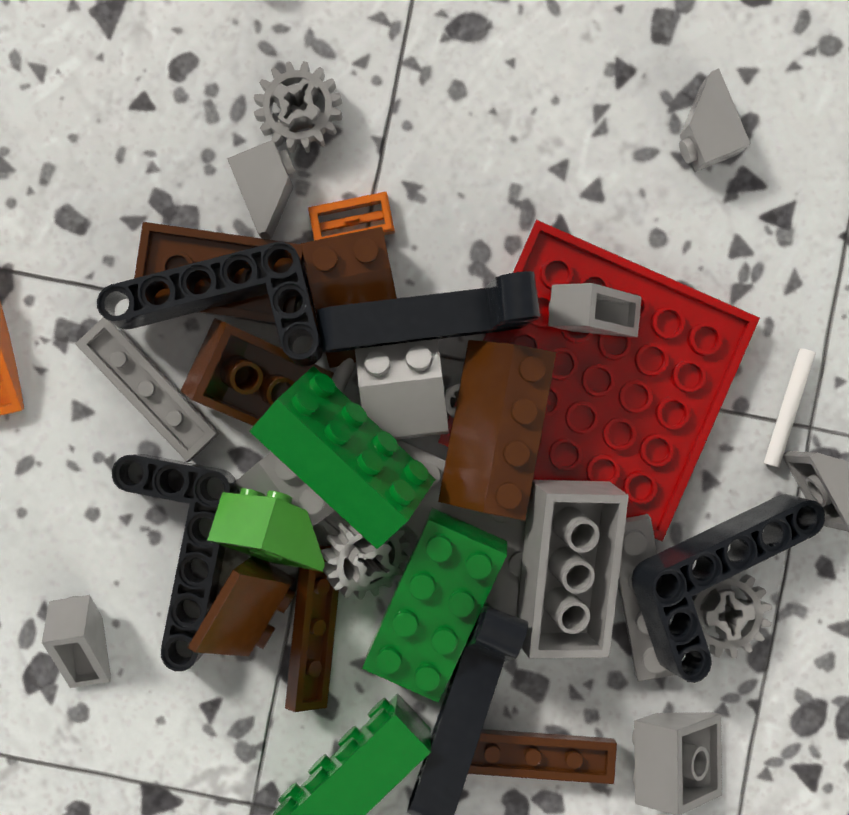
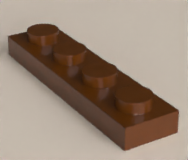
M319 544L320 550L331 548L332 546L331 544ZM299 568L285 701V709L293 712L327 708L339 589L335 591L326 579L327 576L324 572Z
M482 729L468 774L614 784L617 742L614 738Z

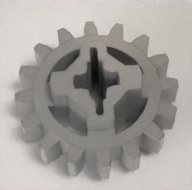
M303 61L300 70H294L291 62H286V72L283 74L276 68L271 69L274 80L269 82L261 79L259 83L265 93L254 95L256 104L263 107L254 111V116L257 121L264 122L260 127L264 136L274 133L272 140L278 148L286 141L290 153H294L297 144H302L306 153L311 151L310 142L316 141L320 146H325L323 134L326 132L335 136L337 131L332 121L342 120L341 110L334 108L342 104V99L339 93H333L336 89L333 78L324 81L325 74L321 67L316 69L313 74L310 73L308 62ZM319 93L322 94L325 100L324 113L315 105L319 99ZM304 102L306 106L304 111L297 108L294 113L292 112L291 106L293 104L300 107ZM273 103H276L281 109L277 116V123L272 114ZM311 128L307 131L297 132L301 129Z
M342 522L338 523V528L341 531L339 535H328L326 538L331 543V548L321 550L323 558L327 561L325 562L323 572L335 591L339 589L346 598L354 593L359 600H363L368 590L374 596L379 595V586L382 584L388 588L392 587L391 576L393 574L402 575L403 573L398 566L399 563L409 560V556L403 551L410 546L409 541L403 536L404 530L400 528L380 548L376 549L351 525L346 526Z
M738 573L692 596L708 647L710 646V653L715 657L720 658L723 649H725L727 655L731 658H737L738 647L751 653L753 650L750 641L754 638L763 642L765 639L759 632L760 627H771L772 622L763 618V612L771 610L772 605L760 601L767 592L760 586L753 587L755 578L748 574L740 579L741 575ZM731 586L739 588L745 594L747 600L736 599ZM710 592V595L708 596L706 601L703 604H701L705 596ZM726 604L731 607V611L725 613V620L718 616L719 613L725 611ZM702 625L715 626L719 638L709 635Z

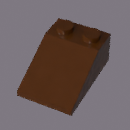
M382 227L301 243L316 315L318 309L397 299ZM355 350L326 353L329 368L338 367L349 358L353 359L354 363H356Z
M214 318L180 392L192 401L254 426L271 405L312 366L331 379L334 373L316 364L311 366L297 365L284 353L282 348Z
M250 557L232 570L187 648L195 653L248 657L256 646L264 649L276 629L270 625L271 620L277 610L283 614L286 612L297 593L290 589L296 578L268 562Z

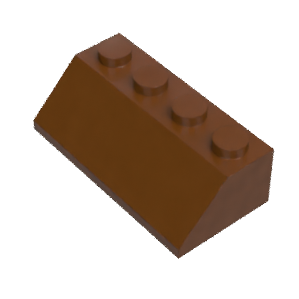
M468 340L438 502L487 514L519 520L526 519L556 352L516 344Z

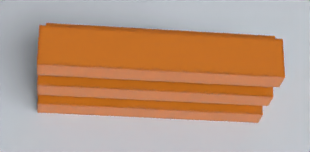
M387 191L308 207L314 241L378 227L383 228L384 235L395 233ZM377 204L382 206V210L319 223V216ZM383 219L385 221V224L324 237H322L321 233Z

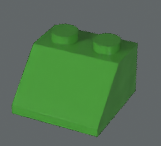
M241 488L240 494L222 492L207 541L268 563L322 572L325 565L308 511L291 504L293 497L271 490L265 496L261 492L247 488Z

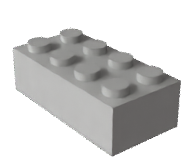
M532 481L527 509L516 617L528 621V629L522 646L528 658L609 657L629 498L628 494L611 482Z

